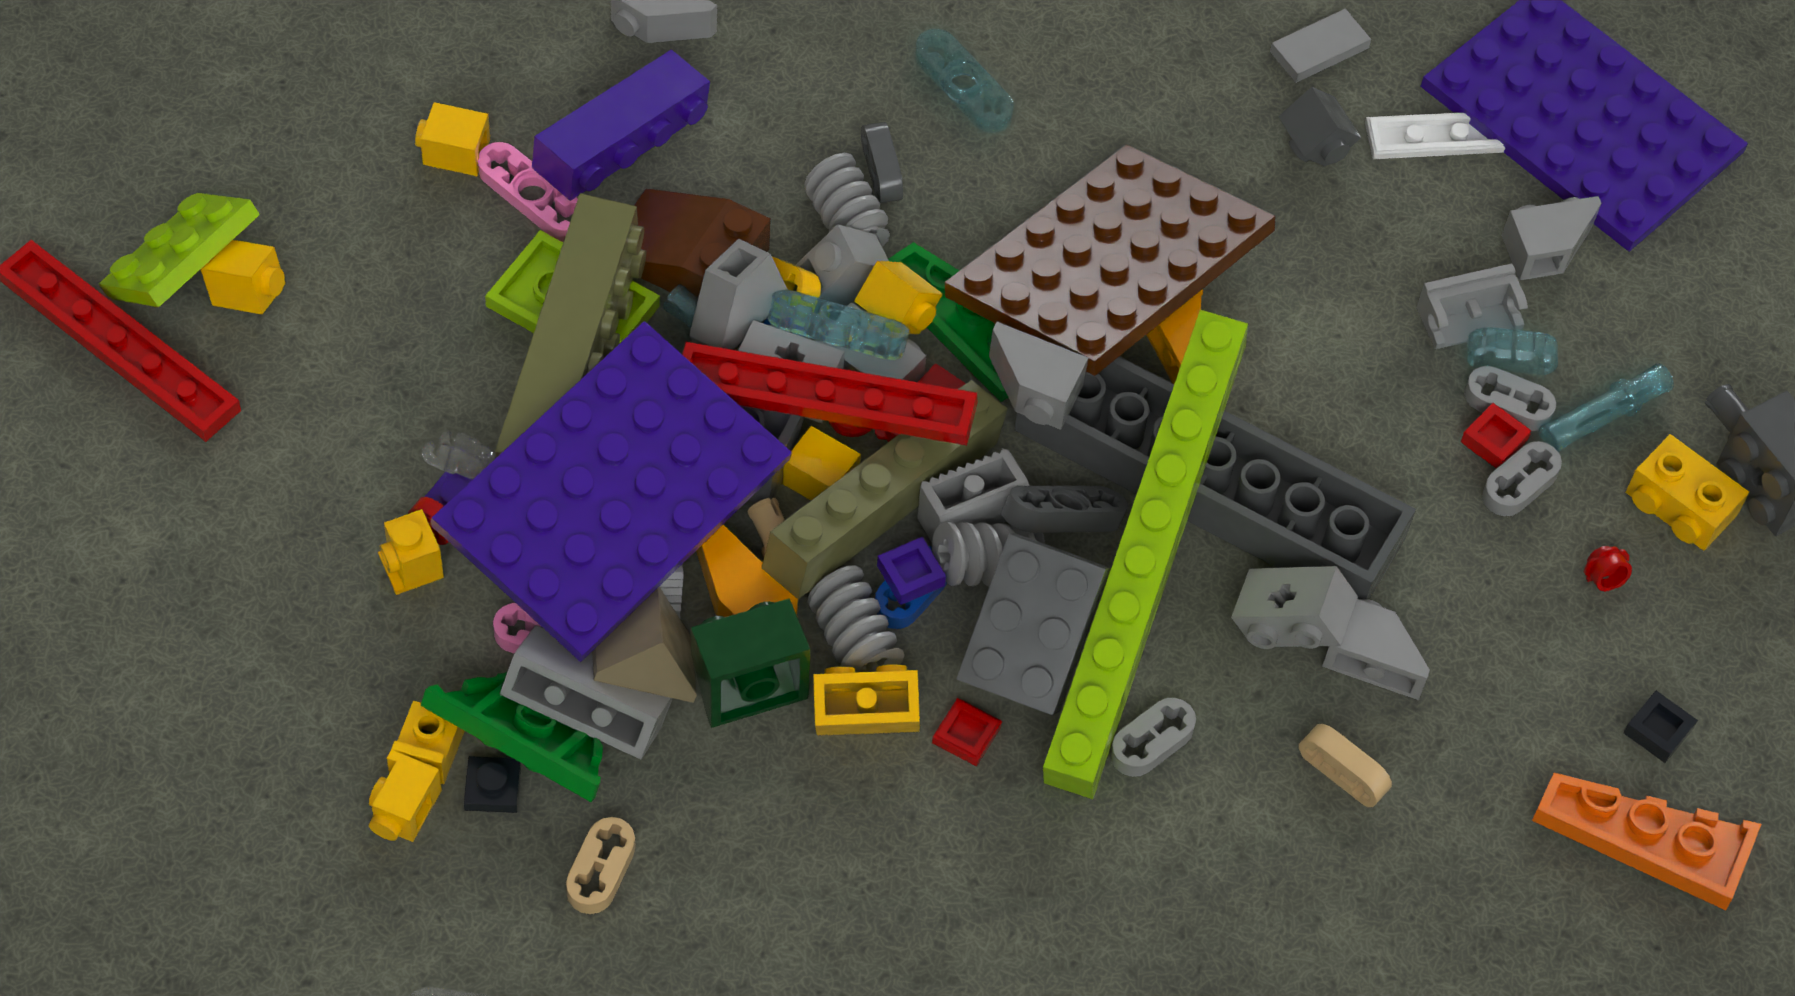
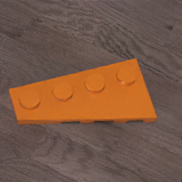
M1553 773L1532 819L1535 823L1725 911L1733 899L1762 825L1748 820H1743L1741 825L1718 820L1719 813L1699 808L1696 809L1694 814L1667 807V800L1646 796L1643 800L1621 796L1619 788L1558 773Z

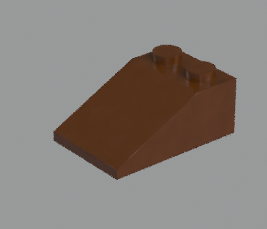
M645 189L634 205L637 206L638 226L644 227L641 249L646 250V262L641 279L696 305L705 270L738 239L766 252L769 251L771 218L730 199Z

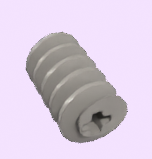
M839 153L817 164L806 178L805 192L810 200L813 201V207L821 215V221L830 232L839 224L876 234L883 247L890 237L888 229H885V226L888 224V216L884 210H880V202L876 196L871 195L872 188L868 182L863 181L864 174L859 168L855 167L856 161L854 157L849 153Z
M943 522L938 525L934 532L932 553L944 571L946 582L950 586H957L964 579L965 584L974 587L982 580L984 585L990 587L1008 534L1016 533L1044 544L1045 540L1043 533L1025 532L1004 523L990 525L980 522L973 525L967 522L958 524Z
M856 565L835 570L820 580L809 593L807 600L809 607L816 614L815 618L819 627L825 630V639L828 645L833 647V655L836 661L841 663L840 667H853L856 673L876 672V667L882 665H900L905 656L903 649H892L897 642L896 635L890 631L884 632L889 625L888 620L884 615H877L880 610V604L877 599L869 598L872 593L869 583L861 582L864 576L863 570Z

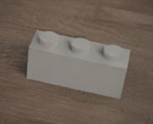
M535 625L514 653L500 695L573 729L582 731L588 736L600 739L601 742L640 760L658 735L673 699L594 681L592 652L580 662L545 629Z

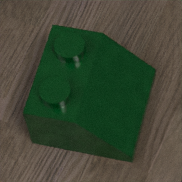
M790 598L775 603L770 601L761 602L751 607L748 611L728 617L714 616L704 620L700 625L691 627V655L706 716L711 728L808 699L811 649Z

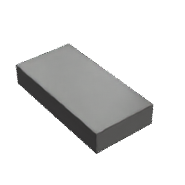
M1345 8L1273 42L1270 52L1295 83L1368 49L1371 38Z

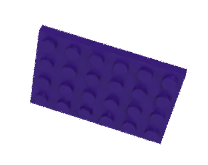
M1562 0L1517 1L1423 77L1420 86L1453 113H1465L1471 118L1469 124L1487 139H1497L1504 144V153L1563 200L1573 197L1583 199L1599 196L1602 204L1594 225L1628 252L1742 155L1748 145L1746 141Z
M644 321L431 518V526L576 659L582 662L790 460L792 452Z

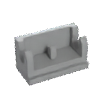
M1512 263L1424 283L1416 308L1435 349L1523 329L1525 324L1519 310L1527 309L1528 306Z

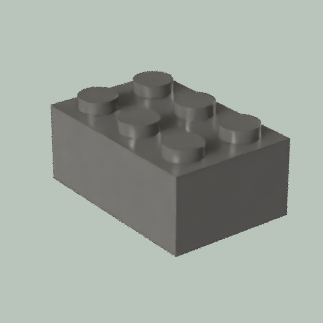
M1016 533L1008 534L956 680L1051 715L1057 714L1063 704L1111 568Z

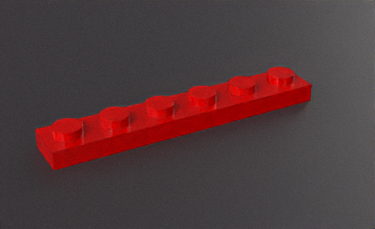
M33 240L28 241L0 265L1 283L205 442L241 411L240 402L236 397Z
M686 342L682 353L684 357L741 406L967 446L978 404L976 392Z

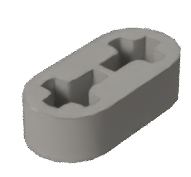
M1482 366L1473 370L1465 386L1464 395L1471 407L1483 413L1492 403H1495L1531 431L1547 427L1556 409V400L1550 390L1496 367ZM1485 383L1494 386L1490 396L1481 393ZM1530 401L1539 404L1535 414L1526 411Z
M1540 441L1530 442L1523 446L1487 478L1482 492L1485 506L1493 513L1501 516H1513L1519 513L1557 479L1562 464L1559 452L1548 443ZM1540 460L1546 462L1547 466L1545 469L1540 467L1530 475L1526 473L1531 461L1534 463ZM1514 482L1518 485L1513 497L1506 495L1502 498L1497 495L1498 488L1505 490Z
M1165 698L1158 701L1123 727L1114 736L1110 751L1111 762L1114 767L1124 775L1131 777L1142 776L1183 747L1192 738L1196 723V715L1191 705L1178 698ZM1164 715L1171 720L1177 716L1182 719L1180 731L1176 727L1171 726L1161 734L1157 732L1162 727ZM1145 740L1149 742L1144 747L1143 759H1140L1137 755H1132L1129 758L1124 755L1126 743L1135 748Z

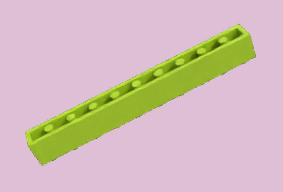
M1204 310L1199 311L1043 766L1045 784L1090 799L1094 798L1246 348L1248 323Z

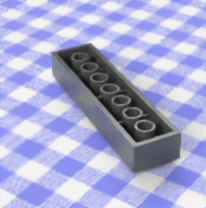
M1118 357L1096 376L1086 372L1083 387L1061 430L1047 424H1036L1025 415L1017 413L1014 431L1137 494L1174 384ZM1224 411L1187 521L1276 568L1337 566L1357 594V599H1370L1404 543L1416 509Z

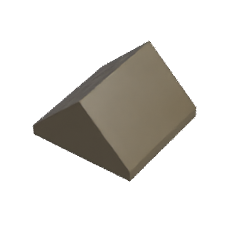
M658 587L592 651L594 681L694 703L697 692L694 664L691 655V636L661 588Z

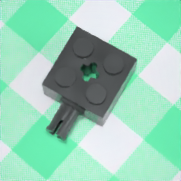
M1730 384L1720 386L1705 401V405L1713 411L1730 432L1728 441L1716 464L1719 466L1720 471L1749 491L1746 501L1748 502L1749 511L1753 519L1760 525H1766L1776 537L1795 527V399L1788 391H1785L1748 409L1733 391Z

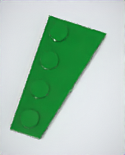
M914 242L888 259L890 262H902L943 293L935 307L936 315L927 329L1000 402L1006 400L1008 395L989 357L995 323L945 297V281L959 272V270Z

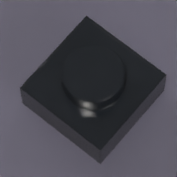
M1656 690L1627 724L1623 733L1666 763L1694 729L1698 720Z
M468 756L464 810L517 813L521 762L514 758Z

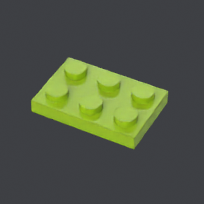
M203 193L193 194L179 204L177 208L179 212L169 221L152 228L145 235V242L132 254H127L116 260L110 267L111 273L99 283V286L111 299L160 307L260 215L250 199Z
M540 230L485 295L486 307L534 333L563 242ZM634 281L631 282L629 291L633 292V303L627 320L620 319L616 333L620 334V343L642 322L645 321L647 323L660 307V295Z

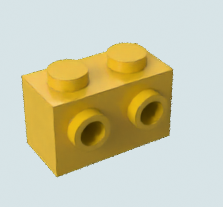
M1669 434L1635 470L1625 493L1632 497L1634 504L1642 512L1655 514L1671 526L1673 533L1681 541L1688 544L1694 543L1705 551L1739 514L1749 491L1673 435Z
M882 665L876 667V672L855 673V668L831 667L826 668L824 674H813L815 728L817 735L920 732L918 670H907L905 665Z

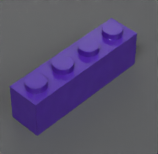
M671 49L535 135L532 169L570 201L579 196L580 193L592 191L605 178L620 168L626 169L630 167L643 153L654 146L659 147L665 144L674 133L687 124L693 125L700 121L708 108L707 100L710 81Z

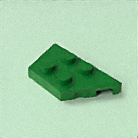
M507 672L498 673L497 676L491 678L476 677L465 679L461 690L445 693L438 684L425 689L420 706L477 737L483 744L498 749L521 762L527 769L542 774L587 801L592 802L595 799L601 777L598 776L603 753V745L600 739L588 736L582 731L573 729L500 695Z

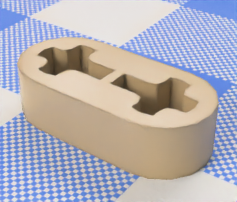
M1317 724L1299 743L1300 753L1306 761L1366 807H1374L1392 787L1390 776L1378 762L1328 725Z
M608 817L594 823L570 869L566 881L567 897L572 907L581 913H599L610 905L634 856V830L623 819ZM612 834L620 835V845L623 848L614 846L607 860L602 859L603 842L600 838L609 840ZM595 870L601 872L599 875V889L602 893L593 891L589 898L583 897L581 886L578 883L588 884Z

